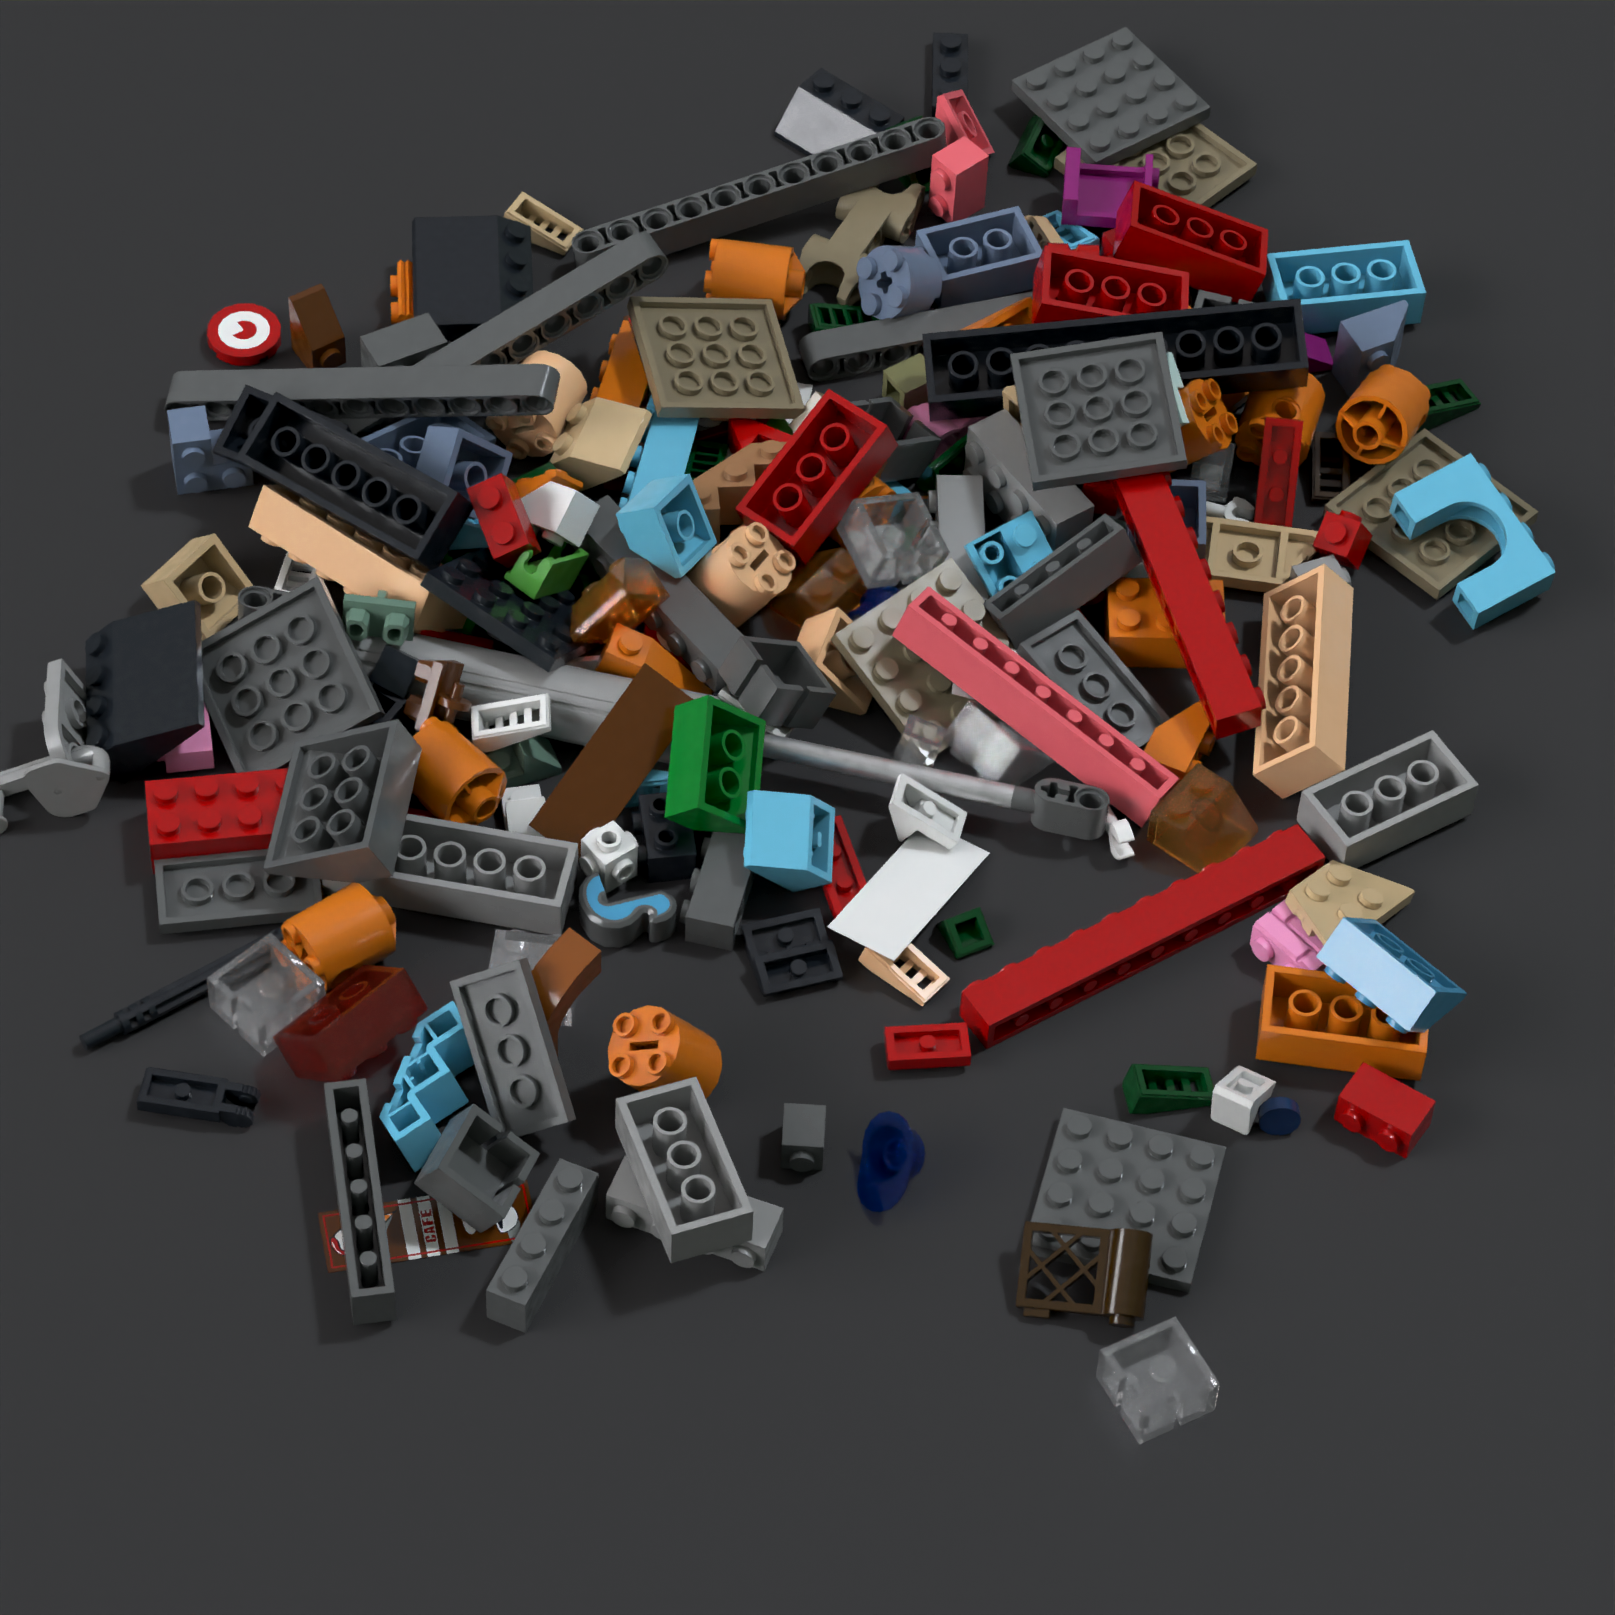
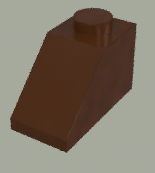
M320 283L288 297L292 350L307 368H337L339 365L346 363L345 336L324 286Z

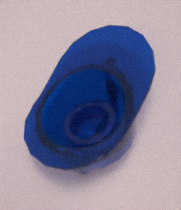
M891 1111L879 1113L870 1121L864 1133L857 1192L861 1203L868 1210L877 1213L887 1211L899 1202L906 1191L908 1182L920 1173L925 1162V1145L921 1136L914 1129L910 1128L908 1121L899 1113Z

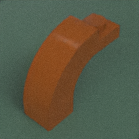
M570 927L547 950L532 970L557 1057L558 1032L567 1011L580 993L601 973V950Z

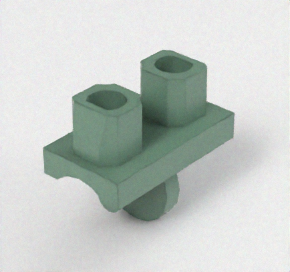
M379 590L377 597L345 594L342 621L346 628V633L351 640L362 641L367 636L382 637L387 644L402 646L405 640L413 641L416 602L388 599V593L384 590Z

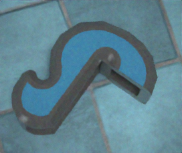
M598 872L587 876L579 888V919L581 926L590 940L603 947L620 948L629 945L643 932L649 934L650 942L657 943L668 939L675 932L677 922L676 900L662 890L608 903Z

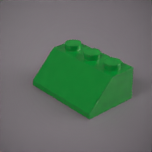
M710 695L676 705L664 818L697 831L745 834L747 791L760 790L766 721Z

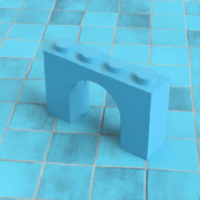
M1471 453L1394 493L1389 511L1409 540L1444 522L1455 519L1477 522L1485 526L1497 539L1501 557L1491 566L1457 583L1452 601L1473 630L1550 589L1556 573L1551 557L1546 552L1540 551L1534 542L1532 531L1524 522L1520 523L1513 513L1508 497L1504 493L1498 492L1491 482V475L1486 466L1482 463L1478 464Z

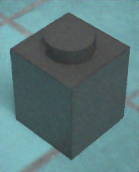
M784 1103L780 1168L793 1169L798 1172L822 1171L826 1105Z

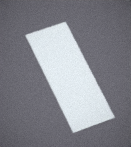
M916 830L827 927L895 961L990 853L961 838L958 844L949 850Z

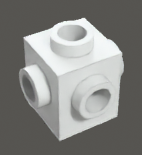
M613 820L601 828L592 829L581 839V857L579 858L581 869L586 876L598 872L604 890L608 893L637 876L639 845L632 833L629 831L624 832Z

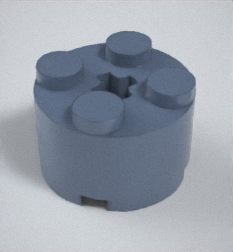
M883 245L873 249L866 257L860 258L857 263L856 271L859 276L861 308L866 315H872L877 319H891L934 309L930 307L934 298L940 297L942 275L938 262L934 257H929L924 248Z

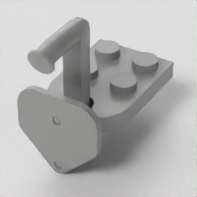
M62 658L48 663L47 681L44 682L46 697L45 711L42 712V722L44 725L45 742L50 756L0 772V834L6 831L8 827V821L3 816L4 797L29 790L52 815L73 817L96 809L109 782L110 758L108 753L100 747L87 745L86 687Z

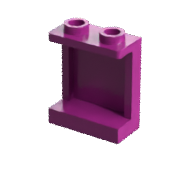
M1067 147L1061 224L1115 228L1117 211L1134 180L1158 189L1160 168H1153V154H1146L1144 167L1080 163L1081 148Z

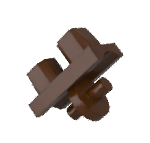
M456 660L418 661L414 676L415 680L427 684L424 696L419 694L410 695L403 711L404 715L416 722L414 729L419 730L422 723L430 717H437L440 721L454 723L457 711H470L472 703L462 698L465 687L463 683H460L464 668L463 663Z

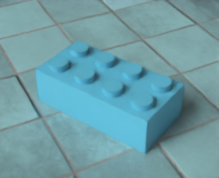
M1409 240L1268 253L1266 276L1262 281L1267 302L1301 299L1304 332L1308 334L1339 331L1340 321L1402 300H1406L1409 304L1405 325L1417 324L1421 322L1426 297V290Z

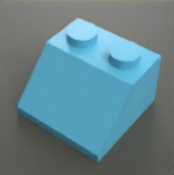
M690 474L652 480L616 513L620 531L624 534L629 549L674 578L683 577L717 544Z

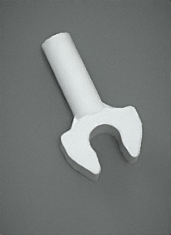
M1234 497L1227 505L1206 501V516L1247 522L1253 519L1255 508L1245 499Z
M1109 806L1105 830L1109 835L1111 853L1117 860L1134 857V851L1128 843L1135 840L1130 824L1126 818L1118 820Z

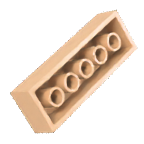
M263 485L248 526L262 535L261 540L263 542L285 549L289 552L288 557L302 564H309L316 569L315 573L319 577L344 586L343 591L346 594L377 597L378 591L384 590L388 593V599L416 602L414 633L420 634L422 630H433L443 633L446 629H463L467 617L420 585L426 573L430 570L279 485Z
M1326 564L1264 593L1258 686L1263 692L1266 709H1263L1261 713V726L1255 729L1253 776L1282 799L1345 771L1354 588Z

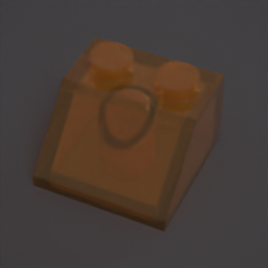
M842 547L815 552L806 565L799 563L791 571V580L787 588L772 598L765 606L802 628L806 619L839 607L849 617L870 597L872 566Z
M620 558L610 565L609 573L600 581L594 582L582 592L583 597L572 606L570 637L574 642L606 644L616 623L634 630L670 597L647 559Z
M1197 763L1151 810L1147 841L1199 873L1211 863H1220L1234 856L1238 850L1243 848L1258 833V826L1231 783Z

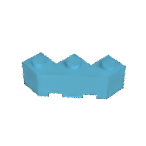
M453 1001L417 1023L412 1035L415 1044L410 1056L403 1057L393 1082L396 1090L390 1103L384 1104L379 1116L414 1172L423 1168L441 1136L435 1124L469 1102L454 1077L471 1067L474 1061L458 1008Z

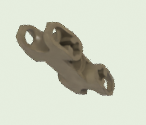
M915 183L911 184L902 193L889 194L879 190L880 184L840 197L835 216L843 222L831 239L813 234L802 249L799 261L806 272L804 294L815 285L829 284L839 289L836 296L839 305L856 306L861 302L859 276L856 271L860 258L866 257L876 247L882 246L887 238L901 244L908 239L914 230L917 217L925 200L926 187Z

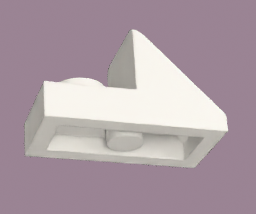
M902 773L898 776L888 806L898 840L903 842L918 830L949 850L957 845L967 812Z
M539 784L505 789L500 802L506 831L544 837L529 826L546 801L545 797L541 796Z
M1238 1065L1215 1085L1212 1095L1211 1119L1247 1135L1251 1130L1259 1106L1271 1097L1276 1081Z

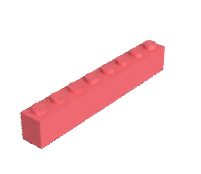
M928 586L906 608L892 634L894 638L1085 785L1098 787L1107 792L1110 799L1109 803L1141 828L1161 808L1179 780L1171 771Z

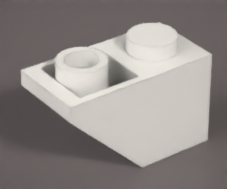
M552 481L521 498L535 536L537 537L538 533H542L541 538L558 547H562L564 542L580 547L600 505L577 490Z

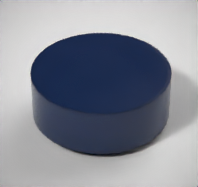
M1287 1097L1270 1098L1263 1102L1258 1109L1259 1126L1264 1132L1271 1135L1289 1134L1296 1130L1301 1123L1299 1105Z

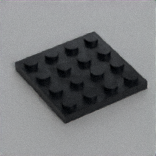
M489 547L478 548L428 571L420 584L426 590L548 673L603 644L608 640L614 629V626L606 621L607 619L604 614L596 609L586 608L574 600L575 596L569 590L533 600L504 578L506 572L512 570L514 565L506 568L495 561Z

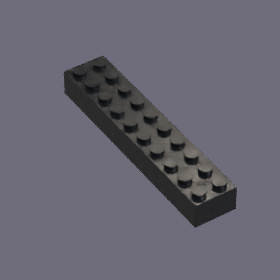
M1301 299L922 334L930 421L991 416L1003 410L1002 391L1006 386L1014 385L1010 354L1162 332L1166 353L1172 352L1184 386L1190 381L1199 378L1204 381L1212 378L1218 383L1221 394L1307 387L1309 365Z

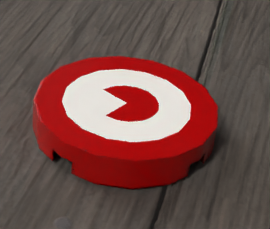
M238 303L224 307L214 314L208 323V346L216 353V357L225 363L235 366H252L260 363V359L265 358L267 355L269 359L277 352L281 345V324L273 312L260 305Z

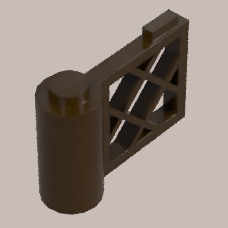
M1025 1221L1016 1307L1024 1308V1317L1050 1319V1312L1055 1311L1104 1316L1110 1318L1109 1325L1135 1328V1321H1143L1145 1316L1153 1234L1136 1229H1102ZM1034 1233L1052 1234L1061 1247L1041 1262L1032 1251ZM1059 1235L1074 1237L1065 1243ZM1084 1237L1100 1239L1099 1255L1085 1266L1070 1249ZM1067 1252L1080 1270L1060 1285L1046 1267ZM1031 1257L1038 1265L1032 1271H1030ZM1097 1265L1095 1280L1089 1271ZM1041 1271L1046 1274L1057 1288L1043 1300L1027 1298L1028 1282ZM1084 1275L1095 1287L1093 1305L1075 1303L1066 1293V1290ZM1061 1294L1067 1300V1302L1053 1301Z

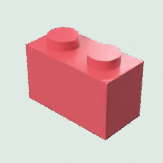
M966 136L932 155L928 207L936 216L943 218L947 223L966 219L985 206L989 155Z

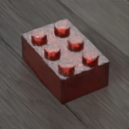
M363 965L272 1038L297 1078L327 1082L346 1081L357 1072L356 1067L364 1060L374 1058L384 1052L388 1047L387 1042L394 1036L414 1028L418 1023L417 1018L426 1012L428 1007L404 968Z

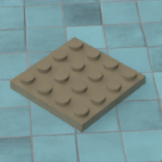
M1201 123L1112 164L1114 166L1144 167L1146 154H1153V168H1160L1158 189L1206 207H1211L1253 177L1257 170V163ZM1066 150L1056 156L1054 168L1063 175L1065 171Z
M630 296L627 309L659 418L796 419L804 413L805 407L772 299Z
M1425 428L1412 438L1395 460L1385 464H1377L1324 506V516L1326 511L1339 515L1341 510L1361 517V523L1373 535L1368 549L1436 600L1500 551L1499 543L1492 532L1477 522L1466 519L1450 520L1409 540L1389 510L1394 493L1463 457ZM1491 477V482L1498 492L1504 493L1510 500L1513 513L1520 523L1524 522L1528 527L1533 525L1537 521L1539 511Z
M952 557L835 633L830 639L924 765L990 721L996 715L974 699L952 694V681L892 636L908 605L929 586L1011 650L1017 651L1009 641L1008 636L1002 632L983 605L984 599Z

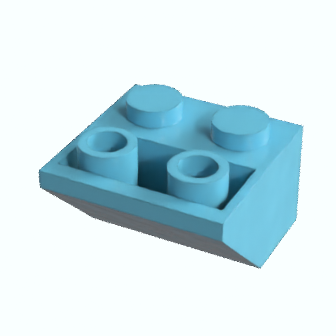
M1032 510L964 545L990 598L1053 552Z
M761 790L747 791L745 847L743 850L744 867L792 892L832 883L835 808L812 795Z

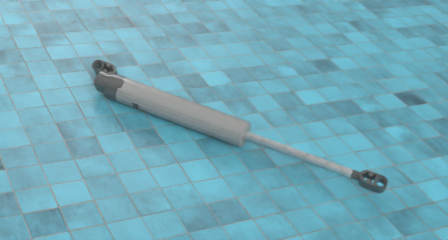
M250 586L242 589L238 593V621L288 592L262 586ZM414 633L413 641L405 640L402 646L392 645L419 660H456L463 663L464 668L460 683H463L465 687L462 698L469 700L472 703L471 706L548 693L551 708V731L539 736L586 746L633 680L632 678L565 664L548 673L522 655ZM367 636L362 641L351 640L369 679L385 645H387L382 637ZM415 680L408 696L404 699L407 700L410 695L414 694L424 696L427 684ZM681 689L693 699L709 695ZM710 695V696H712V697H714V698H716V699H719L718 696ZM471 707L469 712L457 711L455 719L471 722ZM539 709L532 711V722L539 721ZM524 714L518 716V724L524 723ZM509 720L504 721V727L510 726ZM765 733L763 757L890 784H896L898 776L903 773L938 794L1031 813L1030 819L1032 824L1046 832L1085 840L1098 839L1105 832L1110 799L1107 792L1098 787L1056 778H1046L1038 781L1035 788L1031 789ZM671 743L659 758V762L670 763Z

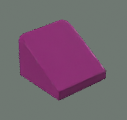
M1305 333L1309 365L1308 373L1332 370L1333 359L1326 339Z

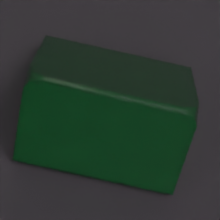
M980 907L937 923L940 933L956 959L994 945Z

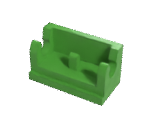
M564 542L562 547L554 545L547 558L528 563L533 555V550H528L519 556L513 569L507 571L504 578L533 600L571 589L589 553L580 548L572 555L561 557V552L566 547V542Z

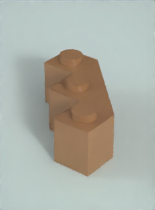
M768 440L763 443H750L693 480L717 540V544L714 547L720 544V525L744 523L735 510L736 506L786 442Z

